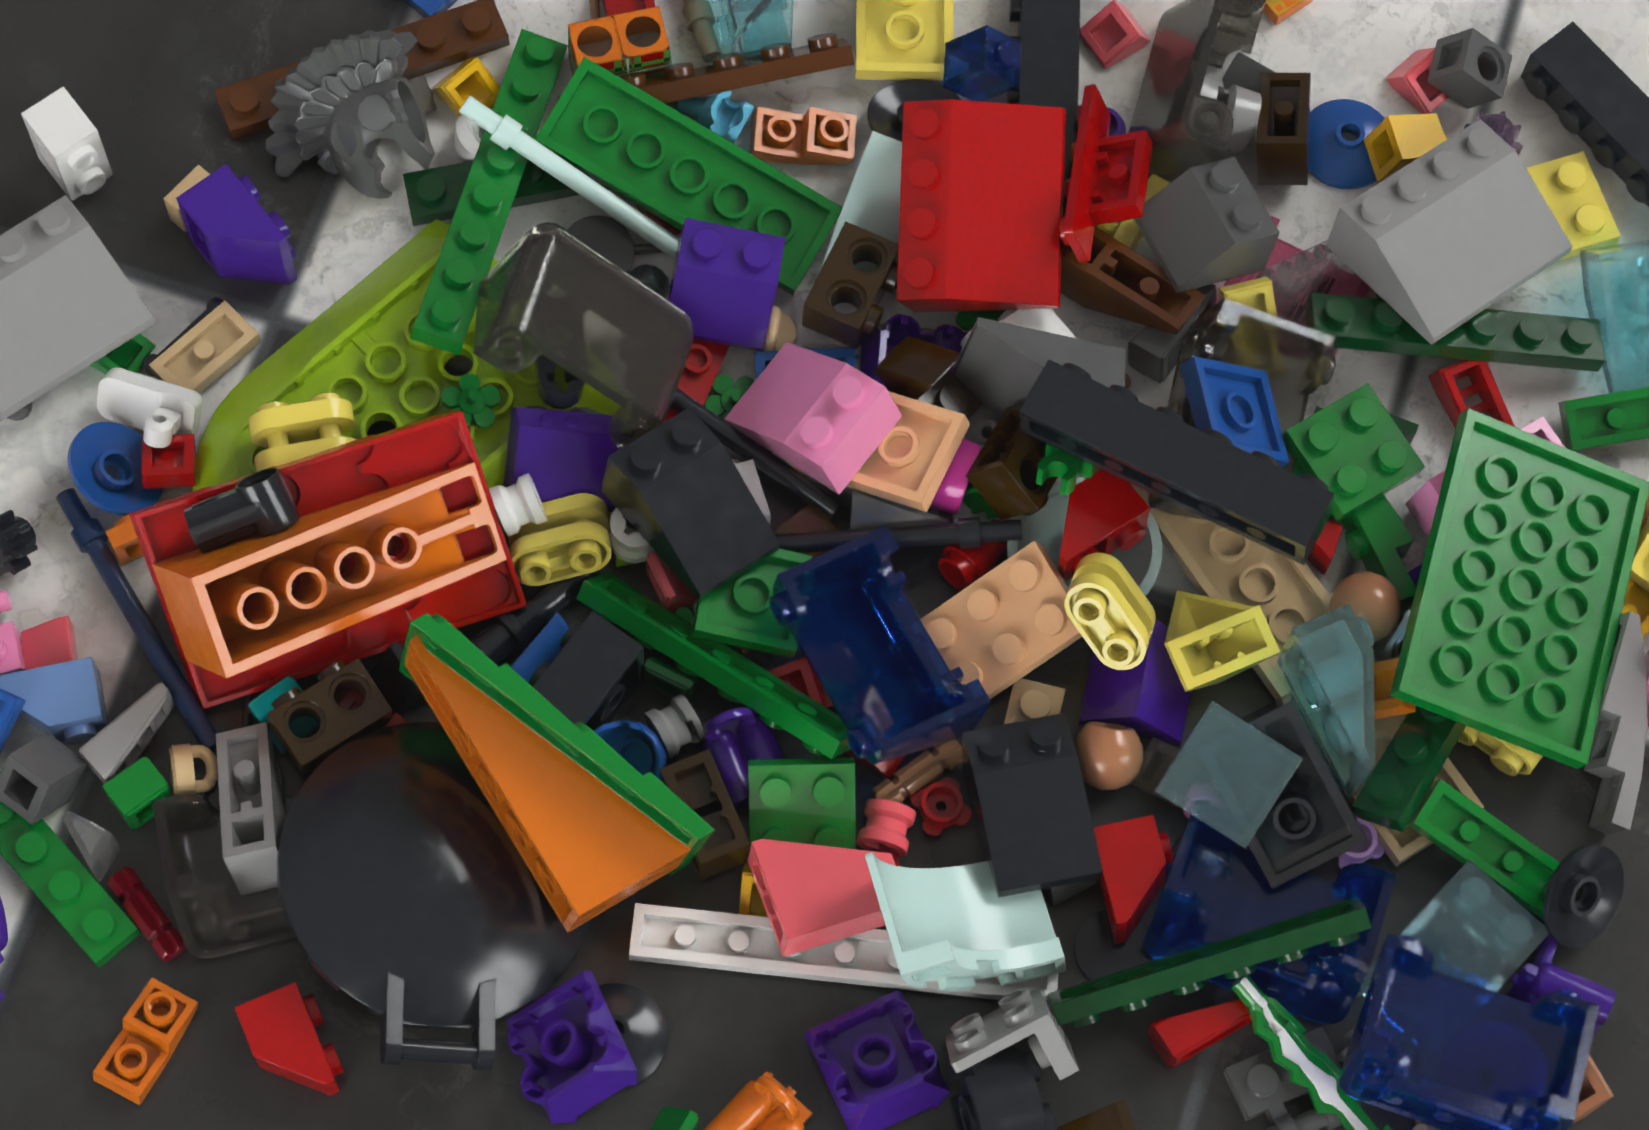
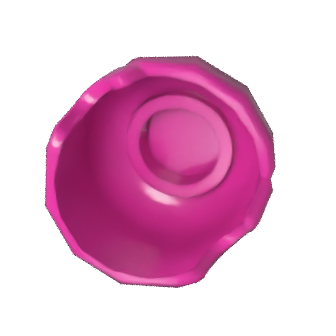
M963 438L930 505L932 508L950 514L958 513L969 483V479L965 475L981 451L982 447L979 444Z

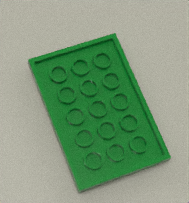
M1470 408L1459 414L1390 696L1570 767L1579 769L1588 765L1649 493V482Z

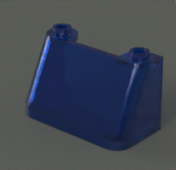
M886 525L777 574L773 585V596L769 598V605L775 619L780 625H787L846 726L847 740L853 753L857 758H865L874 765L962 737V732L975 730L991 702L978 679L964 685L961 684L964 674L960 667L950 671L902 589L907 578L902 571L894 572L889 559V554L896 552L899 546Z
M1195 800L1145 937L1144 946L1148 954L1157 960L1358 897L1366 907L1372 927L1359 932L1361 937L1358 940L1337 947H1331L1328 942L1307 948L1308 955L1295 961L1278 963L1277 959L1274 958L1255 964L1257 970L1249 974L1250 978L1264 994L1275 998L1288 1012L1322 1024H1335L1343 1021L1348 1015L1371 966L1396 874L1366 863H1351L1339 871L1335 882L1305 872L1272 889L1254 854L1249 850L1235 846L1239 836V827L1234 817L1221 808ZM1223 974L1206 981L1232 990L1230 986L1238 978L1226 979Z
M1388 934L1382 944L1339 1079L1340 1089L1348 1096L1443 1130H1568L1575 1119L1600 1005L1584 1000L1573 991L1563 989L1543 995L1535 1005L1432 971L1435 957L1422 941L1410 936L1397 937Z

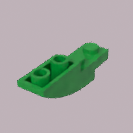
M1286 446L1289 463L1285 465V469L1297 476L1305 474ZM1384 495L1380 496L1340 521H1337L1334 515L1331 514L1328 520L1340 523L1343 526L1342 530L1346 529L1345 541L1353 558L1356 560L1361 559L1367 571L1386 577L1399 593L1402 603L1401 613L1407 611L1413 603L1416 587L1401 559L1405 558L1414 540Z

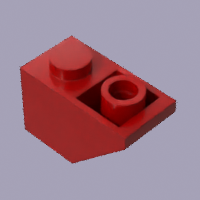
M1100 469L1091 479L1086 478L1075 485L1074 491L1069 495L1058 563V571L1065 582L1073 578L1077 564L1086 555L1092 553L1110 554L1118 548L1121 551H1125L1136 545L1144 537L1150 507L1129 482Z
M296 982L234 1007L252 1054L261 1069L330 1096L340 1092L335 1076L343 1073L344 1070L333 1043L331 1042L323 1046L321 1044L315 1027L324 1024V1020L313 993L303 997Z

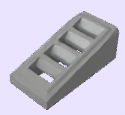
M162 682L160 684L157 683L80 747L81 750L79 752L83 759L88 762L87 766L104 784L136 762L174 708L173 698Z

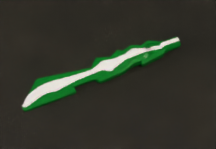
M1249 975L1238 978L1230 987L1250 1012L1254 1033L1268 1042L1273 1061L1289 1071L1290 1082L1308 1089L1316 1113L1337 1115L1346 1130H1379L1356 1102L1359 1090L1327 1055L1308 1042L1303 1035L1306 1029L1275 998L1264 994ZM1388 1124L1381 1128V1130H1392Z

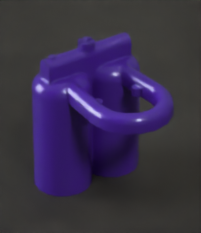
M749 707L727 710L714 716L703 725V733L706 739L702 743V750H710L736 812L749 808L748 760L786 759L773 728L762 722L759 717L760 714Z
M1546 931L1533 964L1523 966L1520 975L1513 974L1510 982L1513 985L1508 991V997L1519 1002L1522 1012L1530 1016L1550 1003L1558 1001L1578 1036L1591 1041L1599 1026L1603 1025L1607 1020L1615 1001L1616 991L1551 964L1558 942Z

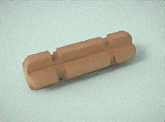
M953 736L944 737L933 745L934 749H932V752L926 750L895 772V777H893L892 781L886 779L874 787L871 795L872 798L886 799L903 804L902 801H904L905 797L911 799V795L920 788H927L930 784L941 778L944 769L950 771L959 765L963 758L962 746Z

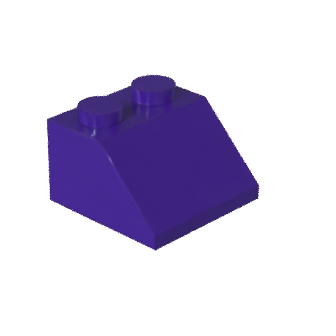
M685 218L678 239L662 332L762 352L778 286L785 238Z

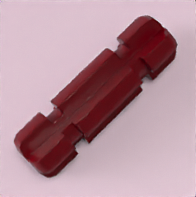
M128 866L120 869L108 879L110 889L120 902L124 901L122 905L145 938L148 941L152 940L151 946L163 962L167 963L176 959L187 949L185 941L176 928H170L172 923L148 889H142L143 883L131 867Z

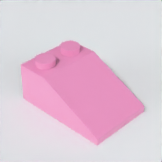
M786 342L724 420L756 443L840 495L903 415L887 388L845 362Z

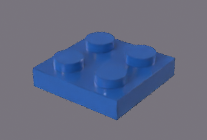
M1196 356L1180 365L1195 428L1203 432L1205 429L1216 430L1227 436L1232 441L1233 446L1250 454L1253 451L1263 452L1278 461L1280 468L1289 463L1266 371Z

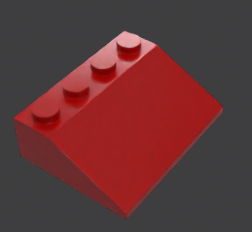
M954 99L904 102L896 298L898 302L914 313L1060 308L1062 239L1059 231V220L1063 216L1066 127V110L1064 108Z

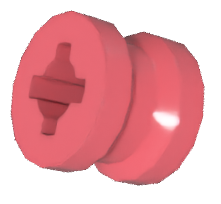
M878 798L866 800L863 814L867 821L865 827L858 831L856 843L868 851H890L898 853L899 857L907 855L909 841L906 838V832L908 828L914 825L915 810L907 805L891 800Z

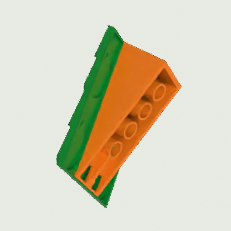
M426 613L410 622L399 672L417 684L567 933L666 874L672 876L687 867L715 829L651 772L642 775L587 725L582 722L573 724L507 663L498 667L442 616L438 614L430 616Z

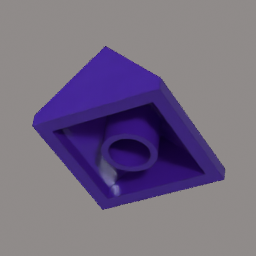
M1156 620L1145 657L1138 666L1132 669H1112L1104 665L1094 652L1092 653L1078 724L1085 725L1088 722L1095 721L1121 724L1133 728L1138 737L1181 745L1191 691L1185 692L1164 645L1168 626Z

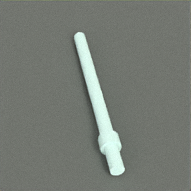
M469 95L459 113L492 134L490 137L491 141L504 150L511 147L675 260L678 237L521 131L522 124L507 114L502 118Z

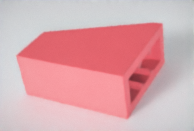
M769 839L753 841L747 862L782 956H789L885 926L865 854L873 852L881 861L895 865L892 854Z

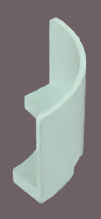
M873 852L865 854L899 973L903 981L908 985L921 989L928 985L927 982L937 981L940 991H971L976 987V979L998 976L1001 986H1007L1066 971L1065 956L1059 937L1055 935L1041 889L998 898L988 861L942 868H907L883 862Z

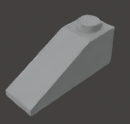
M264 722L216 734L222 855L241 895L278 887V844L286 816L268 723Z

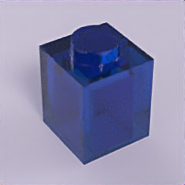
M988 25L946 42L943 87L971 101L981 102L1020 87L1022 42Z

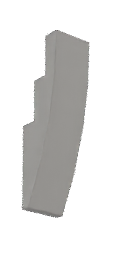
M1631 611L1621 614L1588 765L1584 768V771L1602 778L1588 827L1605 834L1631 829L1643 771L1647 731V668L1640 615Z

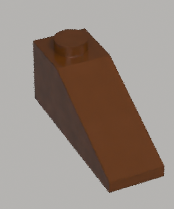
M1096 226L1091 258L1088 262L1079 263L1071 247L1065 246L1062 241L1061 294L1084 308L1177 335L1204 300L1205 295L1195 288L1176 293L1161 267Z

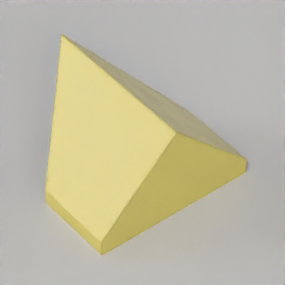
M1177 590L1164 645L1185 692L1219 684L1281 652L1260 605L1250 606Z

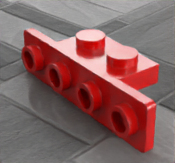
M1095 84L1084 87L1082 105L1078 106L1076 110L1078 133L1076 141L1071 144V159L1073 163L1071 178H1068L1065 182L1067 205L1065 216H1061L1059 220L1061 239L1065 246L1071 247L1079 263L1090 261L1095 225L1143 217L1153 145L1147 130L1108 137L1111 115Z

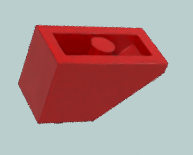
M1154 815L1093 827L1103 876L1098 878L1115 944L1126 942L1163 886L1166 864L1173 863L1169 836L1166 831L1158 833Z

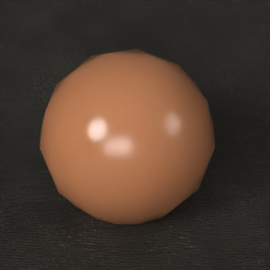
M1370 571L1357 572L1340 580L1332 592L1330 619L1337 631L1346 639L1357 643H1374L1393 632L1400 621L1402 603L1396 587L1386 577Z
M1095 721L1085 724L1075 735L1073 741L1078 754L1083 781L1088 786L1102 791L1118 790L1129 785L1139 774L1143 763V745L1133 728L1121 724Z

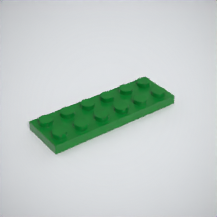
M586 57L581 61L535 137L537 142L591 179L679 230H682L685 218L784 237L785 244L777 287L792 296L843 208Z

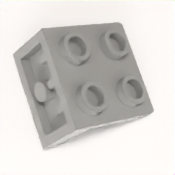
M1040 987L1030 992L1027 988L1011 992L999 1001L1000 1008L983 1017L979 1013H974L960 1019L951 1027L952 1033L945 1037L950 1064L955 1073L975 1065L1028 1037V1044L1042 1070L1052 1065L1059 1080L1079 1071L1070 1042L1061 1025L1058 1026L1055 1014Z

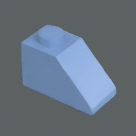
M92 657L0 675V689L26 700L18 717L41 732H48L58 741H65L67 744H83L109 724L100 672Z

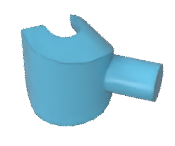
M726 91L710 96L706 100L697 97L679 100L678 111L682 114L696 117L697 123L734 144L755 106L746 101L737 102L730 99L729 96L732 92Z

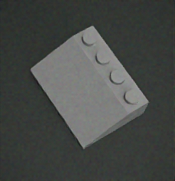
M1481 119L1340 207L1326 245L1431 345L1569 254L1573 247L1517 152Z
M66 195L0 235V422L157 323L148 307L92 227Z

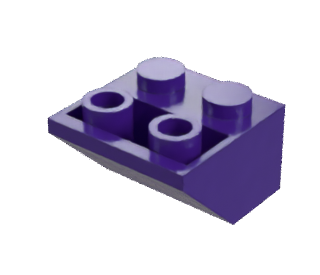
M225 164L176 197L191 243L219 277L288 285L297 280L293 264L297 254L287 240L291 237V232L277 212L272 211L270 214H267L258 202L262 198L246 175L238 178L229 166Z

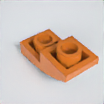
M757 106L752 114L749 153L763 161L787 164L836 165L852 163L855 154L857 115L816 107H809L805 115Z
M152 977L122 1019L123 1029L93 1070V1080L140 1106L182 1039L198 1008V1002Z

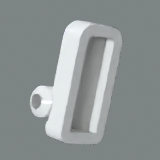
M112 368L98 385L97 409L108 420L143 430V440L147 445L154 448H164L172 443V435H195L199 430L202 397L198 392L123 368Z

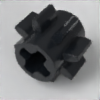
M9 510L0 515V576L7 572L15 575L31 566L27 555L38 550V546L36 545L34 529L30 523L24 518L15 516L14 512Z

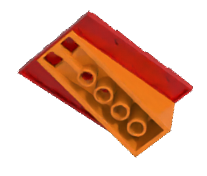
M460 410L437 414L280 466H272L280 469L300 514V518L288 528L271 535L257 536L256 533L201 553L188 530L184 516L185 507L232 490L239 481L249 475L213 487H205L129 513L186 674L190 680L193 693L203 709L271 688L289 675H292L296 680L321 672L340 660H343L346 664L353 662L357 658L362 659L384 652L396 641L403 646L405 645L404 642L406 641L410 622L426 613L430 616L438 614L455 628H459L527 606L464 413Z

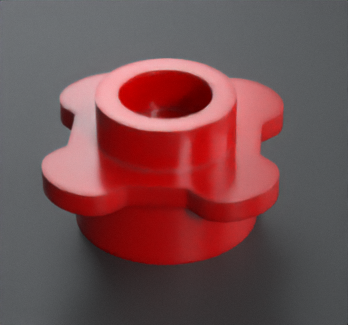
M944 777L939 782L930 784L926 789L920 788L911 795V805L919 809L924 820L922 829L929 836H939L944 828L954 824L964 826L971 818V809L963 804V797L959 791L960 784L954 778ZM937 803H944L946 809L944 811L937 810Z

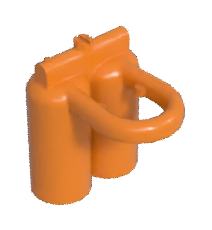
M766 1071L756 1080L746 1083L703 1130H805L804 1123L813 1113L794 1096L797 1092L794 1089L792 1090L791 1086L785 1088L773 1077L774 1075L771 1072Z

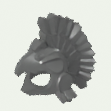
M367 30L360 35L350 34L343 40L331 39L325 47L313 48L309 56L300 59L298 66L288 69L286 78L275 81L274 87L277 92L271 102L279 111L268 121L269 128L274 131V134L266 139V150L271 155L277 157L275 163L276 175L288 177L304 160L317 156L320 159L317 163L326 172L333 174L341 173L345 180L361 194L379 199L389 198L392 192L385 189L381 183V173L385 168V164L377 155V146L380 140L385 138H391L398 142L407 155L419 163L425 170L429 168L435 152L430 142L425 114L436 111L437 107L433 100V92L429 88L424 75L411 82L407 78L402 77L408 66V57L406 55L418 42L411 31L395 33L391 30L379 32Z

